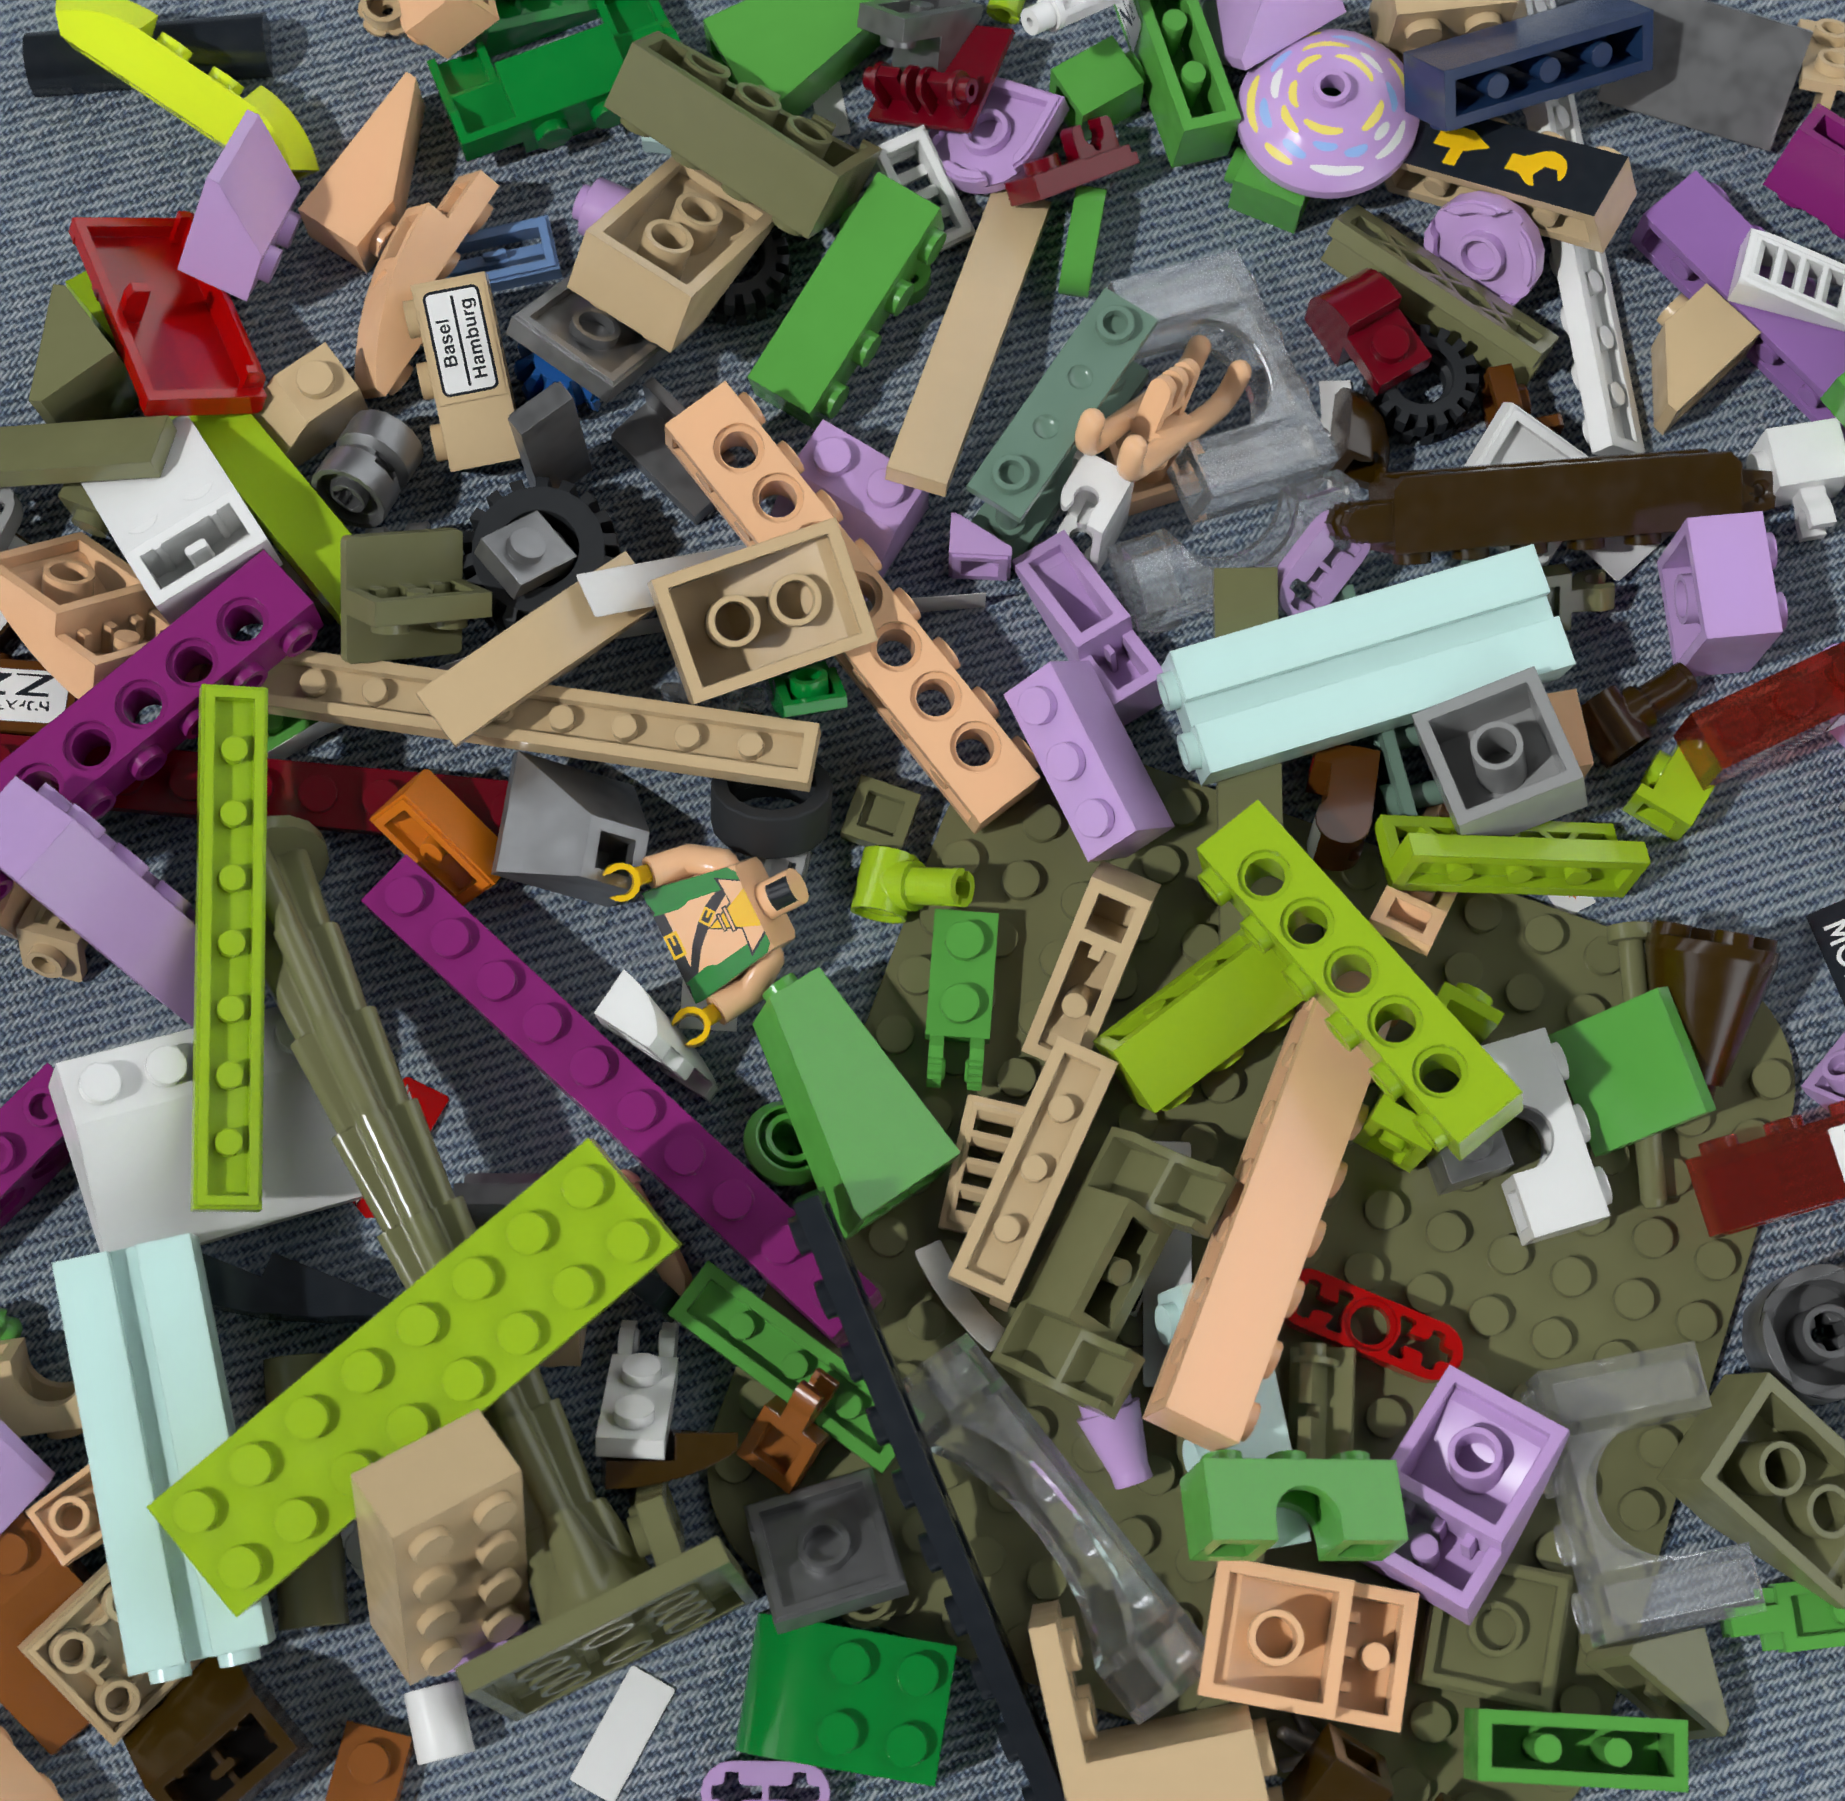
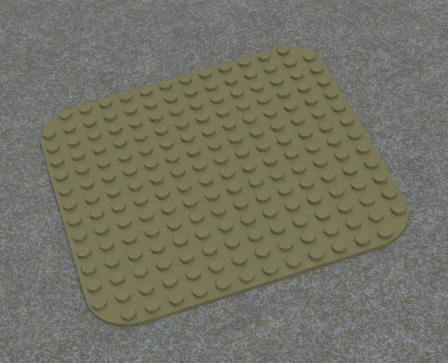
M1144 765L1175 827L1129 857L1103 860L1159 883L1161 887L1098 1036L1219 945L1218 904L1210 897L1197 878L1203 871L1196 850L1198 846L1217 832L1216 789L1201 786L1196 782ZM1040 766L1035 769L1041 778L1034 790L976 834L971 831L952 805H949L925 866L964 868L965 871H969L974 877L975 883L972 902L968 907L924 906L916 912L908 911L906 922L903 923L865 1024L866 1029L955 1145L957 1144L967 1095L981 1096L1026 1107L1046 1061L1021 1050L1089 881L1101 862L1087 861ZM1283 813L1284 829L1308 854L1307 840L1313 823ZM1364 842L1360 859L1352 868L1344 871L1321 869L1369 921L1388 884L1379 847ZM1458 892L1427 956L1383 937L1434 994L1445 981L1455 987L1457 983L1462 982L1482 990L1492 998L1493 1003L1491 1006L1505 1014L1499 1025L1484 1040L1481 1046L1544 1027L1547 1034L1550 1035L1623 1003L1618 946L1608 944L1607 926L1516 894ZM935 909L999 913L990 1043L985 1044L981 1091L967 1090V1083L964 1081L965 1061L969 1058L970 1043L944 1041L943 1056L946 1059L945 1079L941 1082V1088L926 1087L929 1040L925 1039ZM1304 924L1295 930L1292 938L1302 944H1312L1319 941L1327 930L1318 924ZM1763 1001L1724 1087H1716L1714 1104L1717 1110L1661 1132L1667 1201L1664 1208L1646 1209L1641 1202L1636 1143L1607 1155L1595 1157L1590 1143L1585 1142L1593 1167H1602L1609 1180L1613 1197L1612 1204L1607 1205L1610 1216L1596 1225L1522 1246L1501 1184L1513 1174L1535 1168L1540 1160L1541 1142L1535 1129L1523 1119L1515 1117L1501 1128L1514 1162L1509 1169L1498 1177L1438 1196L1425 1158L1409 1173L1355 1142L1348 1141L1342 1161L1348 1164L1346 1177L1336 1195L1331 1199H1327L1321 1216V1220L1327 1224L1324 1238L1315 1254L1310 1258H1306L1303 1269L1319 1270L1450 1325L1458 1333L1463 1344V1359L1458 1368L1460 1371L1569 1429L1570 1435L1527 1525L1507 1562L1573 1576L1551 1713L1611 1715L1618 1690L1592 1670L1584 1661L1591 1650L1633 1641L1676 1500V1496L1656 1479L1705 1405L1790 1124L1795 1098V1072L1792 1056L1779 1023ZM1292 1019L1273 1032H1262L1243 1046L1244 1054L1237 1062L1224 1070L1209 1072L1192 1085L1194 1091L1191 1096L1171 1110H1160L1155 1114L1134 1103L1114 1074L1008 1311L1005 1312L990 1305L989 1297L969 1288L982 1306L1004 1329L1009 1324L1112 1126L1138 1133L1152 1141L1189 1142L1191 1144V1158L1220 1167L1234 1176ZM1399 1020L1394 1027L1389 1028L1385 1040L1393 1043L1402 1042L1408 1039L1414 1027L1406 1021ZM1094 1045L1092 1051L1101 1054ZM1436 1069L1429 1072L1423 1078L1422 1084L1432 1092L1445 1093L1456 1087L1460 1079L1450 1070ZM1564 1080L1572 1105H1574V1101L1567 1086L1566 1080ZM1375 1082L1369 1083L1363 1103L1368 1105L1369 1109L1380 1090ZM1402 1096L1395 1101V1103L1417 1114ZM976 1119L974 1130L1011 1138L1014 1128ZM970 1146L968 1157L1000 1163L1004 1153ZM951 1164L940 1178L847 1239L846 1244L857 1270L879 1289L883 1298L874 1309V1312L914 1410L922 1418L921 1427L1025 1681L1041 1687L1028 1631L1032 1605L1059 1599L1062 1617L1075 1616L1083 1651V1657H1081L1082 1670L1075 1671L1077 1685L1090 1683L1095 1708L1129 1721L1140 1723L1235 1703L1197 1695L1217 1561H1189L1179 1481L1187 1473L1182 1453L1185 1439L1142 1419L1148 1463L1153 1477L1139 1484L1116 1490L1110 1474L1076 1421L1082 1416L1078 1405L1073 1404L1054 1391L1014 1376L990 1360L994 1351H988L978 1343L947 1309L928 1281L915 1255L916 1250L940 1240L954 1264L966 1238V1234L938 1228L952 1167ZM964 1172L962 1183L988 1189L993 1178ZM814 1179L805 1183L801 1195L818 1189ZM958 1198L956 1210L977 1214L981 1203ZM1213 1229L1208 1239L1191 1234L1192 1283L1198 1272ZM1308 1283L1305 1286L1296 1313L1305 1318L1314 1309L1331 1314L1333 1317L1326 1324V1328L1337 1333L1338 1317L1343 1308L1350 1302V1299L1339 1294L1338 1304L1332 1307L1317 1300V1287ZM767 1284L762 1297L765 1303L843 1359L840 1347L837 1348L771 1285ZM1143 1301L1137 1316H1128L1115 1343L1130 1348L1142 1357ZM1364 1307L1356 1310L1352 1315L1350 1327L1358 1341L1367 1345H1375L1382 1342L1387 1333V1323L1379 1311ZM1401 1320L1400 1335L1396 1343L1388 1350V1354L1399 1358V1348L1405 1345L1423 1354L1421 1365L1426 1369H1430L1438 1361H1447L1448 1354L1439 1350V1342L1441 1340L1439 1337L1432 1335L1423 1343L1404 1337L1411 1328V1324ZM1283 1322L1277 1338L1278 1341L1283 1343V1350L1275 1368V1374L1288 1429L1290 1347H1300V1343L1306 1342L1323 1343L1327 1347L1335 1346L1296 1331ZM1356 1356L1353 1451L1368 1452L1372 1460H1390L1438 1382L1422 1383ZM736 1366L713 1432H737L739 1450L763 1406L776 1395ZM1143 1366L1130 1392L1132 1398L1139 1397L1142 1418L1154 1387H1145L1143 1385ZM829 1435L803 1481L793 1491L864 1470L871 1466ZM736 1451L724 1460L707 1468L709 1493L716 1518L726 1539L742 1560L761 1576L743 1506L787 1492L739 1457ZM895 1457L883 1475L874 1468L873 1472L909 1594L900 1597L895 1613L879 1627L912 1639L957 1646L956 1656L970 1661L974 1660L978 1656L969 1634L958 1637L949 1620L944 1598L952 1595L944 1573L941 1570L932 1574L922 1554L918 1535L926 1532L917 1507L906 1510L897 1493L892 1478V1471L899 1469L900 1466ZM1309 1524L1312 1541L1269 1549L1255 1561H1251L1410 1592L1359 1561H1318L1316 1540ZM1419 1597L1400 1733L1307 1716L1310 1723L1319 1733L1330 1723L1385 1757L1394 1789V1794L1388 1801H1434L1441 1791L1456 1801H1571L1581 1788L1579 1786L1476 1781L1463 1778L1464 1708L1544 1711L1413 1683L1427 1601ZM1249 1705L1252 1720L1265 1717L1278 1773L1276 1776L1286 1779L1291 1771L1281 1772L1279 1760L1291 1757L1299 1752L1277 1737V1730L1281 1726H1285L1300 1733L1289 1712Z

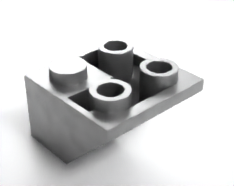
M515 752L512 759L491 874L605 907L618 903V901L612 900L609 897L629 891L632 885L630 874L623 869L602 876V873L607 866L613 863L622 862L633 867L642 865V859L646 857L650 834L634 786L525 752Z

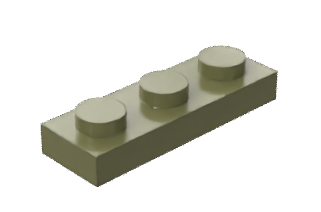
M668 1482L636 1487V1496L629 1498L631 1507L628 1508L630 1517L627 1518V1523L639 1557L642 1558L652 1554L655 1564L658 1566L685 1552L684 1528Z

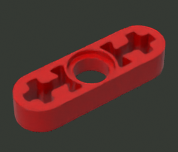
M1302 1269L1299 1279L1305 1282V1286L1309 1283L1317 1287V1300L1335 1307L1338 1304L1340 1294L1349 1298L1350 1302L1343 1308L1338 1317L1337 1333L1326 1328V1324L1332 1319L1333 1315L1314 1309L1305 1318L1296 1313L1298 1307L1289 1318H1284L1283 1322L1290 1328L1335 1347L1356 1348V1356L1422 1383L1439 1382L1449 1365L1457 1369L1459 1368L1463 1359V1344L1458 1333L1450 1325L1319 1270ZM1369 1307L1376 1309L1384 1316L1387 1323V1333L1382 1342L1375 1345H1367L1354 1337L1350 1322L1356 1310ZM1401 1320L1411 1324V1328L1404 1337L1421 1343L1427 1341L1432 1335L1441 1339L1439 1350L1448 1354L1447 1361H1438L1430 1369H1426L1421 1365L1423 1354L1405 1345L1399 1348V1358L1388 1354V1350L1396 1343L1400 1335Z

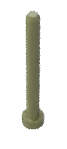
M1632 921L1607 926L1608 944L1618 946L1623 1002L1649 991L1644 944L1646 943L1647 932L1651 933V922ZM1659 1133L1636 1142L1640 1199L1646 1209L1664 1208L1667 1201L1662 1134Z

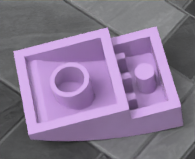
M1449 1365L1390 1459L1397 1462L1409 1540L1383 1561L1359 1562L1410 1592L1419 1593V1597L1470 1626L1527 1525L1570 1435L1569 1429Z

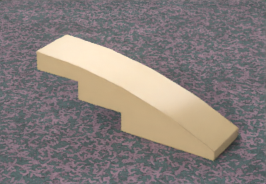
M625 551L595 571L635 563ZM577 581L417 691L416 695L455 748H457L506 711L511 712L559 676L561 678L653 612L656 607L595 617Z

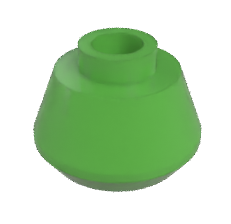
M776 1101L759 1108L749 1119L743 1135L744 1151L753 1172L762 1181L774 1186H798L813 1180L814 1178L784 1102Z

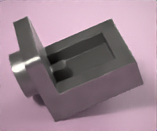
M538 510L482 537L474 552L513 600L537 587L551 586L563 580L577 557L568 547L564 537L551 527Z

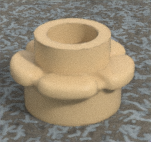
M360 0L358 14L364 19L363 26L370 34L382 38L386 35L400 36L405 33L400 22L402 14L398 0ZM385 9H393V12L390 15H384L382 13Z

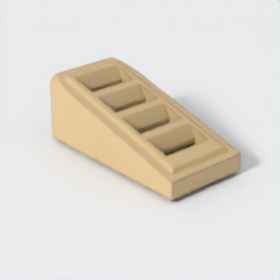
M967 1095L956 1144L961 1153L952 1163L938 1228L967 1235L976 1214L956 1210L958 1198L982 1203L988 1189L962 1183L964 1172L993 1178L999 1166V1163L968 1157L970 1146L1004 1153L1011 1138L974 1130L976 1119L1013 1127L1014 1133L1025 1106L976 1095Z

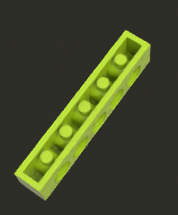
M1259 800L1252 803L1196 848L1203 871L1197 878L1206 892L1221 907L1230 902L1245 918L1239 923V926L1249 941L1262 954H1265L1270 949L1276 953L1287 966L1281 973L1294 992L1306 1003L1315 997L1330 1014L1324 1021L1334 1037L1348 1051H1352L1357 1046L1374 1064L1368 1069L1372 1079L1392 1101H1396L1402 1096L1418 1114L1413 1119L1415 1127L1436 1151L1440 1152L1447 1146L1454 1156L1461 1161L1523 1111V1091ZM1262 877H1276L1284 882L1276 893L1269 896H1259L1250 891L1253 883ZM1304 924H1318L1327 930L1319 941L1312 944H1302L1292 938L1295 930ZM1350 971L1364 973L1370 978L1368 985L1355 993L1343 992L1335 987L1334 984L1342 974ZM1391 1020L1406 1021L1415 1029L1408 1039L1397 1043L1382 1039L1378 1035V1031L1382 1025ZM1436 1069L1450 1070L1460 1079L1456 1087L1445 1093H1435L1428 1090L1422 1084V1080L1429 1072Z

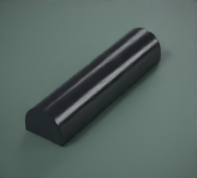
M265 12L156 22L152 38L157 40L161 32H164L181 43L193 53L188 62L207 75L214 66L234 80L273 77L271 29ZM59 30L29 32L23 36L22 49L25 72L29 86L36 98L133 89L72 48L60 35Z

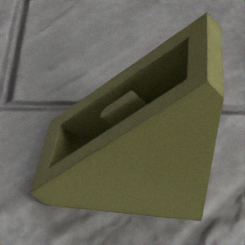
M1705 1627L1658 1634L1588 1652L1584 1663L1650 1718L1688 1720V1740L1726 1735L1730 1723Z

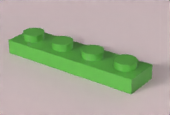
M708 1260L669 1311L668 1315L787 1403L798 1384L803 1379L809 1382L818 1367L840 1382V1385L830 1402L816 1418L814 1424L883 1475L896 1456L891 1444L880 1447L872 1432L866 1408L873 1406L874 1402L865 1380L854 1383L843 1359ZM917 1415L919 1422L921 1423L922 1418Z

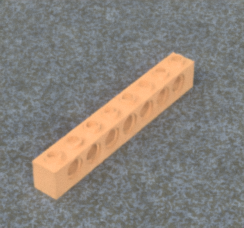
M726 381L722 382L664 425L665 444L747 547L836 517L862 594L872 604L873 608L869 615L878 641L835 655L834 658L974 834L978 833L1036 787L1041 777L1035 771L1039 764L1031 748L1017 735L1010 739L996 722V719L1000 717V713L988 694L979 686L971 690L956 671L961 665L953 650L940 637H936L934 640L930 639L917 622L921 618V613L911 597L900 587L892 591L878 573L882 569V564L872 548L861 538L853 542L839 524L843 520V515L833 499L822 489L814 493L800 475L805 469L794 450L783 440L775 444L764 430L762 425L766 423V420L755 401L746 392H742L737 396ZM732 447H744L750 450L756 459L747 467L734 468L726 464L721 456ZM781 495L788 498L795 508L787 516L772 517L762 510L760 504L769 496ZM897 641L909 649L912 659L902 666H891L880 659L877 648L885 642ZM927 690L939 691L947 697L951 709L944 715L930 716L919 708L916 697ZM967 739L978 740L988 749L990 760L981 766L967 765L958 757L956 745Z

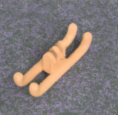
M1195 335L1187 343L1178 363L1154 378L1149 383L1146 391L1105 418L1099 409L1088 408L1084 410L1075 430V445L1083 454L1093 456L1104 451L1129 432H1134L1135 434L1126 437L1121 445L1117 457V472L1126 481L1136 482L1149 475L1221 422L1229 414L1240 399L1251 378V366L1242 359L1233 361L1213 395L1190 414L1185 413L1184 411L1198 381L1200 371L1211 352L1210 340L1204 335Z

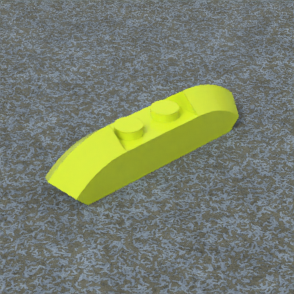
M56 0L55 13L59 32L72 48L223 149L248 109L260 115L297 181L319 171L314 150L305 131L296 117L278 97L263 85H260L243 99L240 95L244 87L229 75L214 66L208 75L188 62L193 53L164 32H161L157 40L153 39L152 36L158 18L157 14L129 0Z

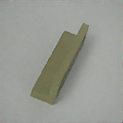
M1358 204L1335 218L1326 233L1333 239L1321 257V261L1347 278L1365 268H1372L1378 271L1392 283L1402 296L1398 308L1404 316L1418 325H1430L1429 332L1436 337L1439 334L1440 328L1450 331L1447 342L1453 345L1460 338L1467 345L1463 355L1467 357L1473 354L1477 364L1486 370L1488 367L1512 363L1517 384L1524 383L1528 387L1559 339V336Z

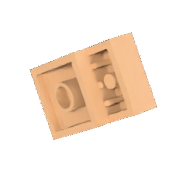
M83 532L0 552V611L33 656L77 699L82 697L170 625L156 608L130 565Z
M1217 1561L1197 1695L1400 1733L1420 1594L1251 1561Z

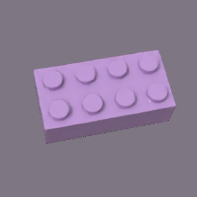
M15 776L0 792V870L132 980L191 1027H194L195 911L190 908L192 904L166 882L158 880L148 871L150 868L121 843H116L105 833L106 829L79 806L70 803L45 782L38 791H35Z

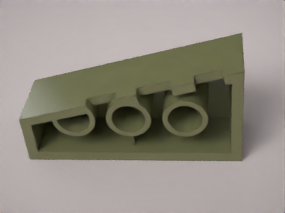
M660 31L653 32L632 42L604 104L605 108L621 117L620 122L626 129L639 136L655 139L671 150V156L678 163L693 170L704 171L721 182L723 191L730 197L740 202L753 203L770 214L773 223L778 228L794 236H803L809 239L839 219L843 212L856 202L883 150L882 148L863 139L857 149L832 136L836 124L815 113L811 119L803 116L792 115L781 109L782 105L779 101L781 95L760 84L757 86L741 82L735 85L728 81L731 75L728 67Z

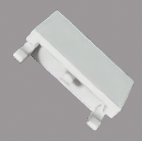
M1077 450L1073 457L1071 475L1061 492V509L1063 511L1068 510V513L1057 533L1065 530L1069 537L1076 532L1088 534L1092 539V545L1086 549L1084 556L1096 572L1099 573L1128 521L1134 482L1123 479L1118 474L1116 465L1096 455L1088 456Z

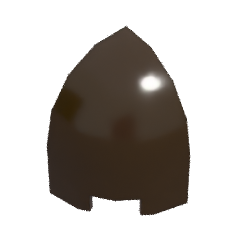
M1342 387L1334 397L1325 478L1369 490L1368 486L1379 473L1388 472L1390 457L1388 429L1383 416L1372 401L1364 394Z

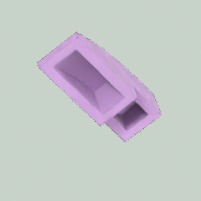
M1065 530L1011 560L1012 566L1025 590L1068 660L1091 662L1123 726L1163 703L1157 685V675L1163 673L1160 664L1132 629L1129 613Z

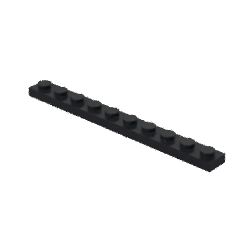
M824 1187L798 1196L793 1203L797 1215L788 1218L791 1234L803 1257L811 1253L813 1254L822 1275V1279L814 1281L818 1300L828 1320L836 1317L840 1319L849 1341L840 1345L843 1361L854 1383L865 1380L874 1402L873 1406L866 1408L872 1432L880 1447L891 1444L900 1466L899 1469L892 1471V1478L899 1498L906 1510L917 1507L926 1532L918 1535L924 1559L932 1574L943 1571L952 1595L944 1598L945 1608L951 1625L958 1637L969 1634L978 1658L970 1661V1668L976 1686L984 1701L995 1698L1004 1720L995 1725L1004 1754L1010 1764L1021 1761L1030 1783L1021 1788L1024 1801H1066L1055 1751Z

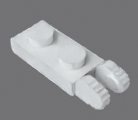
M622 1320L618 1336L617 1354H612L595 1437L596 1457L665 1460L678 1383V1323L663 1322L662 1330L659 1331L658 1335L659 1356H655L649 1353H636L640 1346L638 1323L634 1320Z

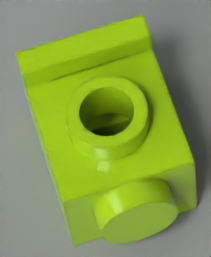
M1683 735L1670 755L1661 749L1657 752L1642 776L1641 784L1627 800L1622 811L1677 842L1693 825L1729 763L1717 757L1715 749L1706 741L1692 735Z

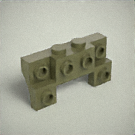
M1112 1126L990 1360L1018 1378L1054 1391L1073 1404L1115 1420L1146 1360L1130 1348L1115 1343L1173 1229L1208 1239L1216 1221L1222 1215L1225 1204L1238 1180L1220 1167L1175 1152L1138 1133Z

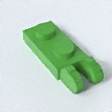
M935 909L925 1039L929 1040L926 1087L941 1088V1082L945 1079L946 1059L943 1056L944 1041L970 1043L969 1058L965 1061L964 1081L967 1083V1090L981 1091L985 1044L990 1043L999 913Z

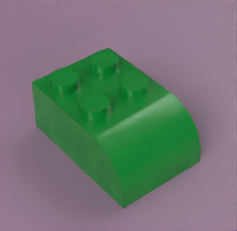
M758 1613L734 1750L777 1760L935 1787L957 1646L824 1623H814L778 1635L772 1615Z

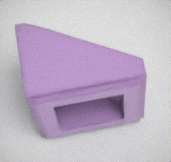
M951 513L949 576L956 579L1007 581V579H1010L1012 547L957 513Z

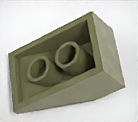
M1769 1372L1725 1374L1656 1480L1702 1521L1835 1608L1845 1609V1440Z

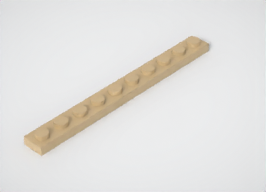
M305 650L295 657L286 656L268 671L267 679L261 686L268 688V714L449 740L416 695L417 691L447 670L386 661L349 664L342 660L341 655ZM201 664L195 666L188 672L185 682L195 683L202 681L210 674L213 665ZM546 685L511 712L506 711L465 742L810 792L821 729L820 724L814 722Z

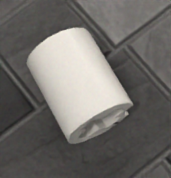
M459 1680L403 1694L418 1766L475 1751L462 1686Z

